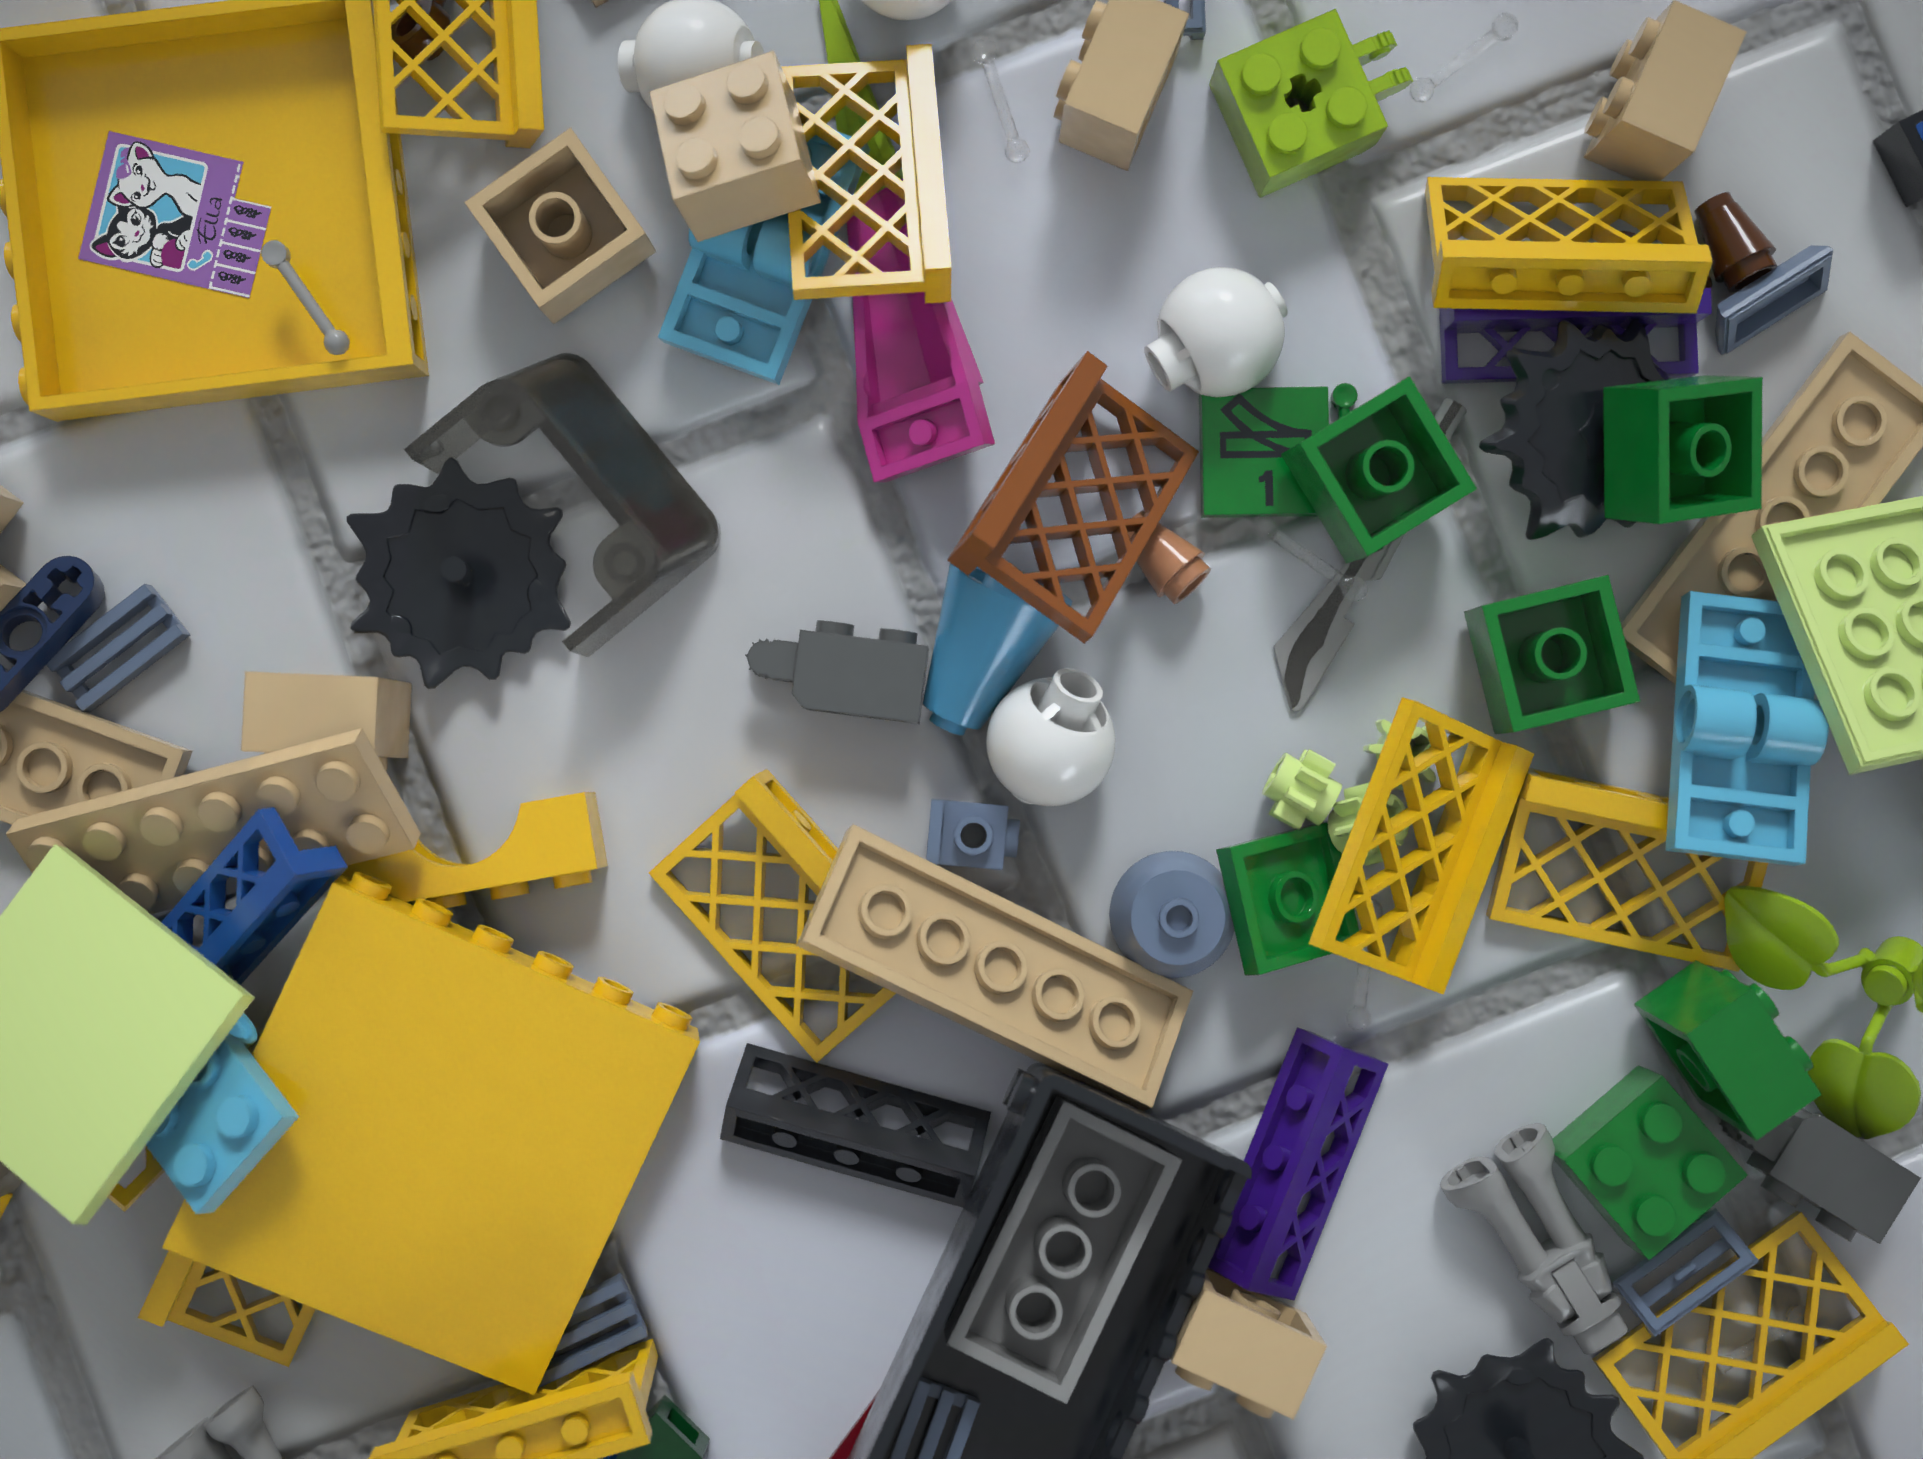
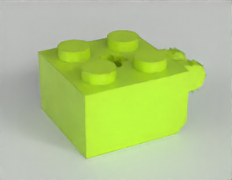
M1335 8L1217 60L1209 86L1259 198L1360 155L1377 144L1388 127L1378 102L1400 92L1414 82L1406 67L1393 69L1371 81H1368L1364 73L1363 65L1385 57L1398 46L1390 30L1378 33L1373 37L1371 36L1352 45ZM1296 98L1301 100L1308 107L1307 111L1301 112L1299 104L1292 108L1289 107L1286 103L1287 99Z

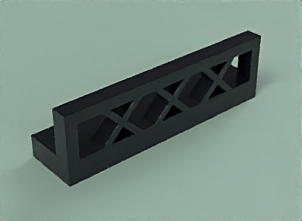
M747 1043L725 1107L720 1139L963 1208L977 1175L991 1112ZM756 1067L780 1074L788 1088L774 1095H769L747 1089L753 1068ZM824 1087L841 1091L850 1106L835 1113L818 1109L809 1094ZM886 1104L898 1107L903 1110L911 1123L898 1130L885 1128L879 1125L871 1111ZM945 1122L972 1128L968 1151L942 1144L932 1128Z

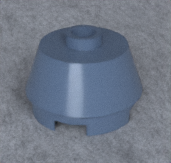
M1164 851L1142 858L1123 874L1111 898L1109 911L1110 926L1114 940L1127 959L1166 978L1192 976L1213 965L1228 948L1235 931L1221 872L1207 860L1191 853Z

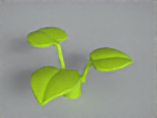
M1731 886L1724 897L1727 943L1733 960L1748 977L1766 987L1793 990L1802 987L1811 976L1812 971L1819 976L1829 977L1862 967L1861 983L1864 991L1871 1000L1877 1003V1008L1861 1039L1859 1048L1840 1039H1828L1823 1041L1812 1053L1810 1059L1814 1068L1807 1073L1822 1094L1814 1100L1820 1112L1827 1119L1852 1135L1864 1139L1885 1135L1904 1127L1911 1121L1920 1104L1921 1090L1919 1081L1908 1065L1896 1056L1883 1052H1872L1887 1015L1894 1005L1907 1002L1914 994L1915 1007L1919 1012L1923 1013V947L1910 938L1896 936L1883 941L1875 953L1868 948H1862L1857 955L1826 963L1837 951L1839 937L1833 925L1824 915L1805 902L1779 892L1752 886Z

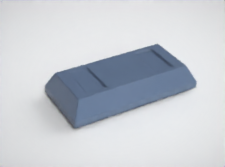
M1811 245L1717 304L1715 336L1718 352L1721 355L1729 353L1826 292L1829 283L1833 249L1830 246Z

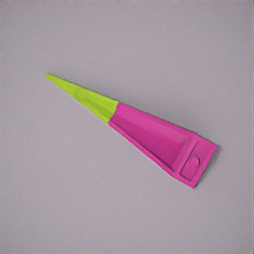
M819 0L828 64L861 62L838 1ZM867 84L857 95L879 111L870 84ZM847 106L835 115L837 131L849 136H853L867 122ZM881 131L876 133L867 142L870 148L869 156L882 166L896 153L891 139ZM901 168L895 175L903 181ZM862 170L853 195L872 177L864 170ZM883 186L864 205L885 221H888L905 205V201ZM853 215L847 221L848 245L857 252L876 232ZM906 224L899 230L905 236H907ZM889 241L868 261L882 272L910 271L909 257ZM924 292L852 296L857 422L873 481L886 483L995 445L979 386L984 382L952 298L951 302L925 304Z

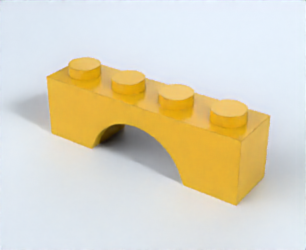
M582 792L520 803L515 826L505 843L492 855L474 864H461L443 859L431 852L418 839L415 848L412 850L347 865L348 868L342 875L352 878L354 872H363L391 885L392 889L389 895L405 902L416 901L417 898H421L445 908L466 905L465 892L489 888L491 900L529 894L528 881L552 877L554 889L593 882L591 870L608 866L596 793Z

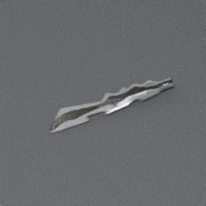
M1445 398L1434 417L1450 442L1451 436L1467 412V409L1458 402ZM1404 535L1368 557L1347 564L1345 562V565L1273 646L1288 706L1291 710L1299 711L1305 706L1354 626V623L1343 619L1365 582L1382 578Z

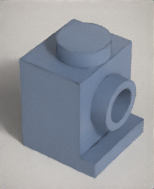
M931 799L926 860L936 865L1003 870L1004 857L1017 858L1020 820L1007 819L1008 805ZM969 823H978L986 830V840L979 847H968L961 839V831Z

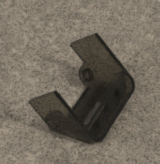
M561 353L483 384L404 450L412 460L438 474L449 457L453 459L458 458L480 439L491 445L507 447L523 441L537 428L542 430L620 525L598 545L593 557L595 577L613 600L562 641L570 652L590 657L708 560L719 546L721 528L714 513L588 361L575 354Z

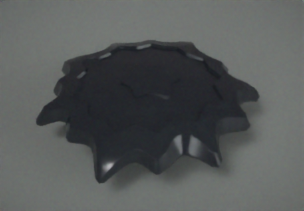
M1561 320L1557 324L1556 342L1549 351L1539 352L1512 348L1507 351V359L1516 376L1517 385L1514 392L1500 399V405L1505 413V423L1502 429L1480 441L1479 448L1485 453L1504 455L1511 460L1512 472L1509 486L1513 490L1525 495L1530 501V514L1525 533L1528 540L1546 537L1567 525L1577 537L1583 538L1593 534L1606 519H1609L1605 518L1603 387L1669 380L1667 373L1653 362L1649 339L1643 324L1639 320H1632L1626 331L1621 335H1616L1604 324H1599L1594 328L1589 337H1585L1570 321ZM1612 519L1625 528H1630L1636 523L1634 521Z
M451 457L444 462L439 475L432 485L428 487L413 484L395 485L392 491L390 506L386 511L380 513H353L346 517V522L362 543L366 552L365 562L355 579L367 592L370 600L367 609L352 621L350 629L354 633H379L389 641L391 653L394 657L411 656L416 659L421 668L424 686L427 689H435L461 667H472L480 671L489 680H496L500 676L502 657L505 653H529L533 638L538 632L550 629L566 631L570 628L571 622L558 598L557 591L559 581L566 568V562L554 552L550 545L551 534L562 519L563 510L558 507L545 509L529 507L522 501L518 492L517 481L514 478L477 484L468 478L459 462Z
M1543 1338L1522 1354L1514 1357L1483 1355L1475 1369L1467 1375H1456L1442 1370L1434 1371L1431 1379L1437 1393L1436 1404L1427 1416L1413 1423V1430L1424 1449L1426 1459H1644L1641 1453L1619 1439L1611 1430L1610 1422L1620 1406L1619 1398L1610 1394L1592 1395L1587 1393L1583 1371L1567 1370L1560 1367L1554 1357V1343L1549 1338Z

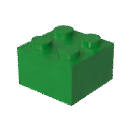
M1703 375L1603 387L1605 518L1666 524L1762 509V377Z
M1410 376L1281 454L1346 564L1370 556L1477 489Z
M1609 575L1502 600L1464 611L1494 734L1514 733L1641 702Z
M1695 960L1634 1003V1006L1699 1104L1756 1141L1822 1095L1807 1073L1814 1068L1811 1059L1793 1038L1783 1036L1773 1019L1779 1016L1776 1005L1767 993L1755 983L1747 986L1739 982L1728 970L1724 969L1719 972Z
M1639 1065L1553 1138L1555 1145L1554 1161L1623 1242L1648 1260H1651L1748 1176L1665 1077Z

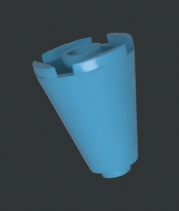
M950 563L923 699V705L932 711L929 720L936 726L957 735H964L967 728L981 729L997 705L1009 693L1058 629L1059 625L980 568L976 567L967 575ZM1063 594L1065 603L1071 607L1073 601Z

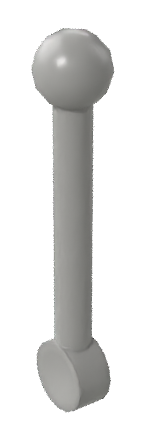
M277 240L267 242L261 250L262 259L270 267L281 272L325 336L323 343L326 350L333 355L344 354L350 345L348 335L344 331L334 328L289 263L291 259L289 249Z

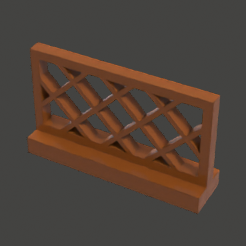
M1089 351L1061 379L947 559V561L967 575L976 567L980 568L1084 644L1094 636L1199 453L1197 449L1102 380L1101 377L1108 366ZM1096 403L1117 418L1121 434L1099 436L1092 414ZM1081 430L1082 437L1075 438ZM1155 445L1175 460L1170 471L1150 474L1142 446ZM1126 448L1133 475L1111 477L1103 449ZM1087 451L1095 479L1072 481L1064 455L1068 452ZM1053 475L1055 482L1048 483L1051 476ZM1161 486L1156 494L1154 487ZM1138 489L1145 511L1144 516L1124 519L1116 490ZM1099 492L1107 521L1084 523L1076 494ZM1059 496L1067 525L1043 527L1036 503L1037 499ZM1025 520L1027 529H1019ZM1134 531L1132 537L1129 538L1128 532ZM1111 534L1118 561L1115 564L1096 566L1088 536ZM1072 538L1080 567L1056 570L1047 540ZM1031 542L1039 572L1023 573L1002 558L1009 544ZM1100 578H1107L1102 586ZM1084 580L1091 604L1085 617L1065 603L1060 583Z

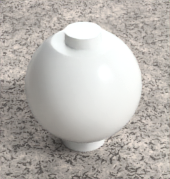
M671 0L655 9L646 18L637 33L636 40H625L621 43L618 52V72L624 89L629 93L640 92L645 103L653 111L649 91L762 55L764 50L761 43L754 40L749 27L743 19L726 5L715 0Z
M1216 267L1196 272L1181 281L1164 301L1157 321L1158 339L1144 347L1146 359L1159 383L1169 392L1184 384L1198 394L1211 397H1227L1243 393L1266 378L1277 363L1284 343L1285 326L1283 318L1288 315L1287 306L1282 295L1272 283L1263 284L1258 278L1242 270Z
M1064 668L1058 670L1053 677L1030 680L1011 690L994 710L986 736L988 759L996 777L1018 800L1041 806L1070 804L1091 793L1108 773L1115 753V730L1106 707L1100 701L1103 696L1102 688L1088 674L1076 669Z

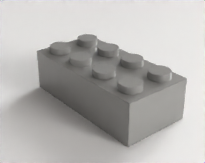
M1057 1095L944 1328L946 1344L1067 1404L1183 1160L1173 1152Z

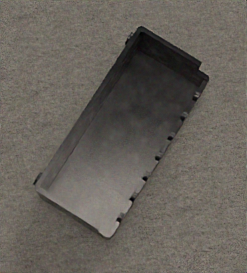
M1032 1064L1027 1071L1018 1068L1002 1104L1007 1106L1006 1109L1008 1110L848 1459L889 1458L910 1398L920 1376L980 1400V1406L960 1459H1122L1137 1424H1140L1145 1417L1150 1402L1149 1397L1165 1362L1169 1361L1174 1352L1178 1332L1193 1300H1196L1201 1292L1205 1281L1204 1274L1216 1247L1230 1227L1233 1209L1246 1180L1252 1177L1250 1166L1232 1153L1130 1106L1045 1064ZM1057 1095L1173 1152L1183 1160L1067 1404L947 1345L944 1328ZM927 1396L905 1459H917L939 1399ZM951 1406L932 1459H943L961 1411L960 1407Z

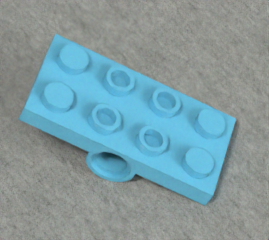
M838 132L847 140H849L852 137L847 134ZM817 135L807 142L812 166L817 170L837 152L835 148ZM866 143L861 150L869 155L870 148L868 143ZM849 160L830 179L853 196L863 169ZM819 189L821 203L803 208L801 211L822 226L841 205ZM788 213L697 242L689 228V244L692 250L658 338L668 345L780 385L812 299L794 300ZM803 230L804 244L811 236ZM822 246L805 263L806 277L822 276L831 253L829 249Z
M1689 591L1681 596L1666 851L1790 866L1806 864L1811 766L1816 764L1824 753L1828 740L1829 724L1819 700L1814 699L1815 690L1778 601Z
M244 1013L146 1144L195 1214L214 1213L299 1118L298 1114L248 1050L257 1040V1031L254 1024Z

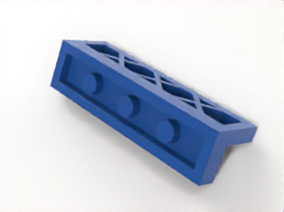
M275 807L258 809L161 923L241 985L348 866L336 846L299 851ZM263 838L276 860L267 872L258 870L259 842ZM229 877L237 878L236 907L233 910L225 908L226 880ZM196 915L204 916L203 944L201 947L193 945V922Z

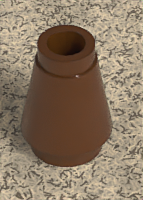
M1730 192L1718 194L1695 209L1694 213L1699 221L1698 224L1704 244L1709 245L1713 261L1711 267L1715 281L1718 283L1724 282L1730 293L1741 290L1777 267L1772 256L1776 248L1740 205L1734 201Z

